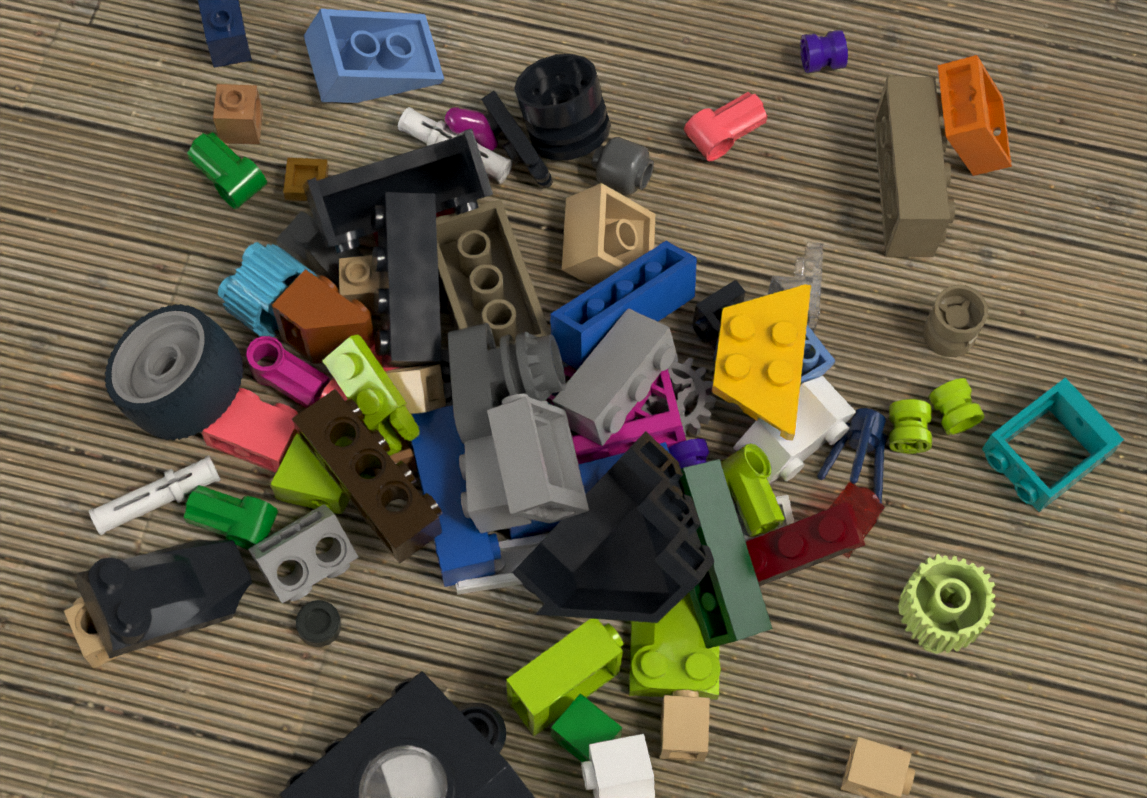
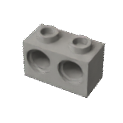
M325 504L248 549L273 593L282 604L288 600L296 601L311 592L312 585L326 577L334 578L348 570L350 562L359 558L335 514ZM325 537H333V545L330 550L323 554H316L317 543ZM295 560L296 565L291 574L284 577L277 576L278 567L284 561Z

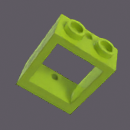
M589 619L506 679L507 702L533 737L559 719L580 693L587 698L619 674L623 650L620 647L624 645L620 635L611 624L606 623L603 626L599 619Z

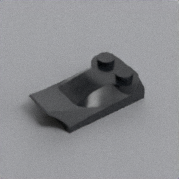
M199 539L125 560L112 557L103 558L95 562L90 570L78 573L75 583L109 658H114L232 619L243 594L252 584V577L234 540Z

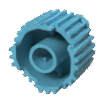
M255 242L245 250L242 257V266L236 269V274L228 276L222 281L217 295L225 301L223 303L225 310L258 336L275 337L276 334L274 332L278 329L272 304L305 269L317 277V275L279 246L267 244L264 247L259 242Z

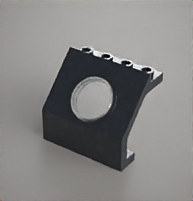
M423 671L413 678L400 682L393 689L392 696L379 708H373L364 713L357 721L356 728L344 738H338L328 744L322 751V757L308 769H302L291 776L286 783V788L278 794L281 798H535L511 765Z

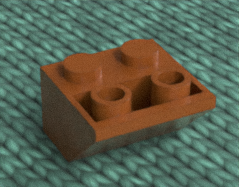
M305 269L272 304L282 341L313 364L323 363L322 360L353 335L358 334L361 336L369 349L375 344V333L372 327L370 311L358 300L352 299L349 301L340 295L335 284L323 275L317 278Z

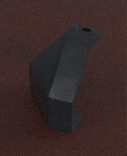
M647 431L641 435L586 494L589 511L561 520L512 572L529 592L535 594L544 603L535 615L658 623L702 580L714 564L715 560L710 547L701 545L696 532L701 526V522L691 496L683 495L678 480L683 476L679 462Z

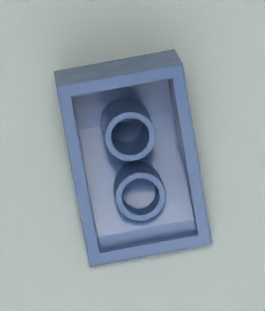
M320 9L304 34L321 102L359 103L441 84L444 81L425 14Z

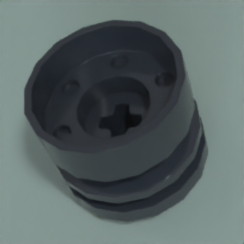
M555 54L536 61L526 67L518 76L514 87L523 118L525 119L531 144L541 157L555 161L576 159L599 148L607 139L611 128L610 119L594 63L586 57L575 54Z

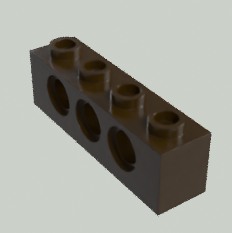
M334 389L292 418L298 437L400 564L442 533L439 516L443 513L429 493L421 496L413 486L416 483V479L403 461L395 464L387 454L390 451V447L377 429L370 432L361 422L365 417L354 400L349 398L344 401ZM351 436L355 438L348 446L340 447L335 445L342 437ZM368 468H378L381 470L374 478L365 479L360 477L361 473ZM401 499L407 502V505L400 511L393 512L386 509V506L393 500Z

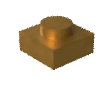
M287 157L283 190L285 200L307 201L303 185L307 180L316 178V181L327 178L329 171L328 160Z

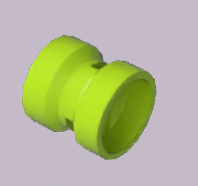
M966 378L949 381L934 389L928 396L934 409L944 415L941 423L947 435L964 432L976 426L985 418L980 405L971 402L972 390Z
M905 399L890 404L889 420L893 424V430L889 434V447L891 450L903 454H917L931 449L932 434L927 429V424L932 419L931 405L917 399Z

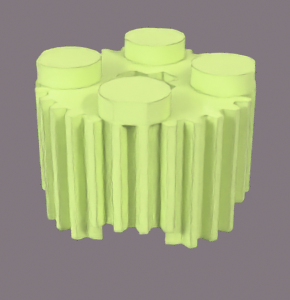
M939 554L935 555L934 559L929 557L925 563H921L905 585L898 604L899 614L904 615L901 623L907 624L905 631L913 633L911 638H918L920 646L922 645L926 651L935 654L942 653L944 650L946 653H950L952 649L957 652L962 647L967 648L970 643H973L989 625V620L994 615L992 610L996 605L992 602L995 598V594H992L995 583L988 581L991 576L990 574L983 573L985 568L983 566L978 568L974 563L967 565L964 558L960 562L957 560V556H953L949 560L947 556L941 557ZM950 601L954 607L949 608L943 603H948Z

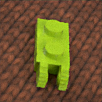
M358 334L350 336L322 360L346 397L353 399L365 417L363 421L368 429L372 431L377 429L390 447V451L387 452L388 455L398 453L402 447L399 438L387 421L389 418L393 427L397 429L404 439L412 441L420 434L417 423L405 406L407 404L361 336Z

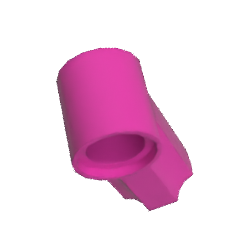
M261 336L254 339L247 348L246 357L253 379L258 384L272 386L305 408H308L320 399L323 390L330 382L328 376L286 351L276 338ZM266 356L277 358V361L268 367L257 364L261 358Z

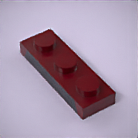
M848 502L746 541L759 587L866 546L854 509Z

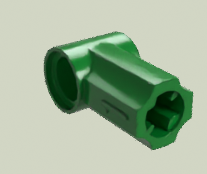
M213 132L210 134L202 133L192 142V146L187 152L189 160L213 182L218 194L235 210L267 185L265 176L253 161L247 157L241 159Z
M198 485L191 492L187 500L184 519L186 523L224 535L227 540H234L237 546L248 550L268 538L279 511L270 503L259 498L244 496L242 499Z

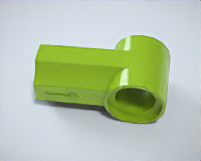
M747 444L721 462V466L731 497H733L747 532L750 537H755L781 527L785 518L767 479L771 474V464L768 457L757 445Z

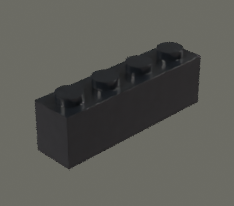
M385 192L371 209V228L378 232V247L373 248L372 266L374 272H379L380 287L376 288L374 292V311L376 314L381 315V330H377L375 336L377 356H382V367L435 365L442 361L435 194Z

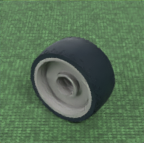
M168 305L167 307L153 310L151 313L149 312L124 332L123 336L114 346L107 361L105 386L110 398L121 412L141 429L160 439L180 440L191 435L194 436L205 428L207 429L227 411V408L230 407L239 391V386H241L244 370L243 362L234 342L214 320L189 305Z

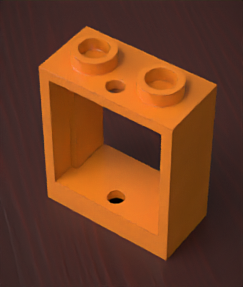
M978 55L938 65L945 135L971 174L975 176L1012 167L1003 96ZM995 130H1001L998 136L993 134Z

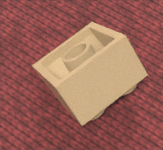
M602 183L567 197L562 271L590 285H597L654 249L656 214Z

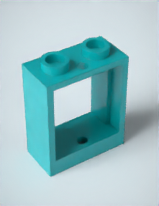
M1065 377L993 432L982 448V451L985 453L990 466L995 471L1003 473L1013 483L1019 498L1026 504L1033 505L1040 512L1108 459L1124 439ZM1048 411L1091 454L1049 488L1008 444L1009 441Z

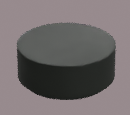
M315 600L305 604L299 610L296 617V628L299 636L306 644L313 647H323L331 644L339 636L341 619L337 609L332 604L322 600Z

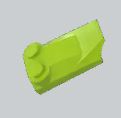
M689 593L658 623L631 621L629 696L664 697V695L672 696V692L676 690H692L698 692L699 697L712 700L718 699L721 671L719 646L706 648Z

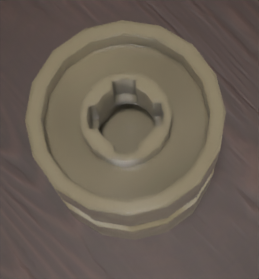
M953 285L941 291L923 327V337L927 346L936 354L944 357L956 358L966 354L973 347L988 317V305L984 297L976 289L966 285Z

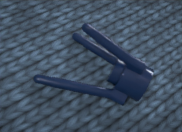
M859 408L855 410L856 413L852 416L850 423H846L849 427L848 432L834 444L818 472L817 478L819 480L825 479L847 440H849V445L856 450L850 482L852 484L857 483L866 452H871L875 448L873 504L876 508H879L882 505L884 448L888 438L883 433L886 419L875 410Z

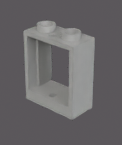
M515 394L504 398L501 406L487 410L510 515L551 524L589 511L569 423L564 409L552 406L547 401L530 398L527 394Z

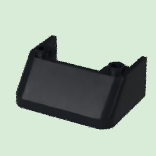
M472 129L465 130L454 138L316 181V178L307 180L303 185L307 201L326 248L334 246L337 254L359 247L360 242L358 238L377 232L371 228V209L385 192L435 194L436 213L453 208L455 215L479 208L478 199L493 195Z

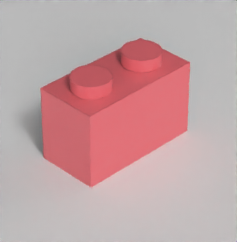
M239 388L235 399L230 407L227 408V411L214 424H211L207 429L205 428L201 434L207 446L276 473L297 433L292 418L298 415V412L285 404L276 403L275 406L262 402L255 393Z

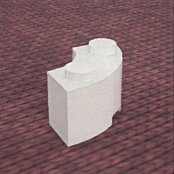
M821 376L800 385L796 430L793 441L781 437V431L759 418L733 448L738 451L750 443L757 445L766 454L771 464V474L767 477L768 482L771 483L780 477L788 481L804 467L803 461L824 443L828 442L832 445L848 432L849 427L846 423L856 411Z
M644 734L589 744V761L581 762L586 790L593 789L594 798H655L654 774Z

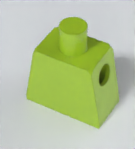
M296 433L270 484L275 498L282 502L313 509L325 504L333 513L342 514L349 502L348 498ZM342 437L335 445L345 447L353 441L347 437ZM364 471L360 475V477L365 479L374 478V476L364 473Z

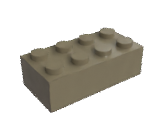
M887 77L873 119L886 257H934L939 243L944 242L946 239L948 223H953L954 199L948 198L947 187H949L951 182L950 163H944L943 152L946 151L947 138L945 127H940V117L943 114L941 93H937L935 77Z
M501 199L479 205V208L459 215H455L454 212L437 217L439 287L454 330L488 323L494 336L496 348H500L501 336L508 334L513 337L515 342L516 335L519 333L527 332L537 337L550 335L549 327Z

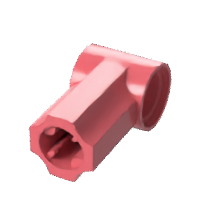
M747 92L715 111L710 108L699 111L685 124L684 132L705 159L710 162L725 155L737 139L765 124L768 115L759 97L756 94Z

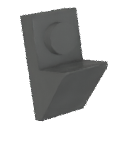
M303 211L276 238L277 245L318 275L328 278L338 289L339 258L364 256L357 247L338 254L334 246L326 248L315 219Z

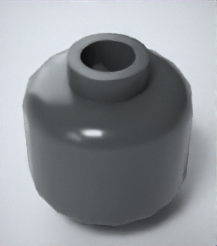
M614 137L605 146L601 145L596 149L592 158V167L596 168V179L599 184L602 183L615 191L631 195L638 189H645L653 172L654 161L650 159L649 151L646 147L621 137Z

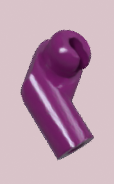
M453 107L446 112L445 123L452 132L460 134L465 130L472 129L476 142L491 151L498 146V140L490 128L486 117L481 112L461 109L459 107Z

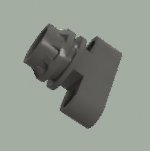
M488 323L448 333L453 412L456 428L463 442L492 435L487 410L501 406L504 398L515 394H527L530 398L546 401L552 393L565 390L563 363L558 345L552 334L537 337L527 332L519 333L516 335V342L508 334L501 336L500 348H496L494 336Z

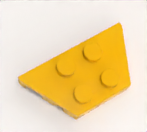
M806 284L723 308L712 384V393L728 403L737 404L745 414L756 421L761 418L781 431V437L791 441L794 439L811 291V285Z

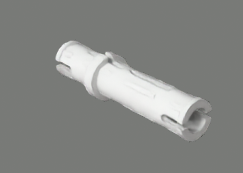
M408 107L403 112L398 122L399 131L426 143L427 146L458 135L452 132L444 121L440 120L437 123L414 111L411 107ZM477 143L487 176L497 180L500 184L503 183L512 168L513 161Z
M208 455L204 459L176 472L173 469L165 471V477L95 509H90L89 514L98 533L103 535L113 528L141 517L174 500H177L178 503L185 501V495L194 491L198 485L205 487L220 481L221 479L210 456Z

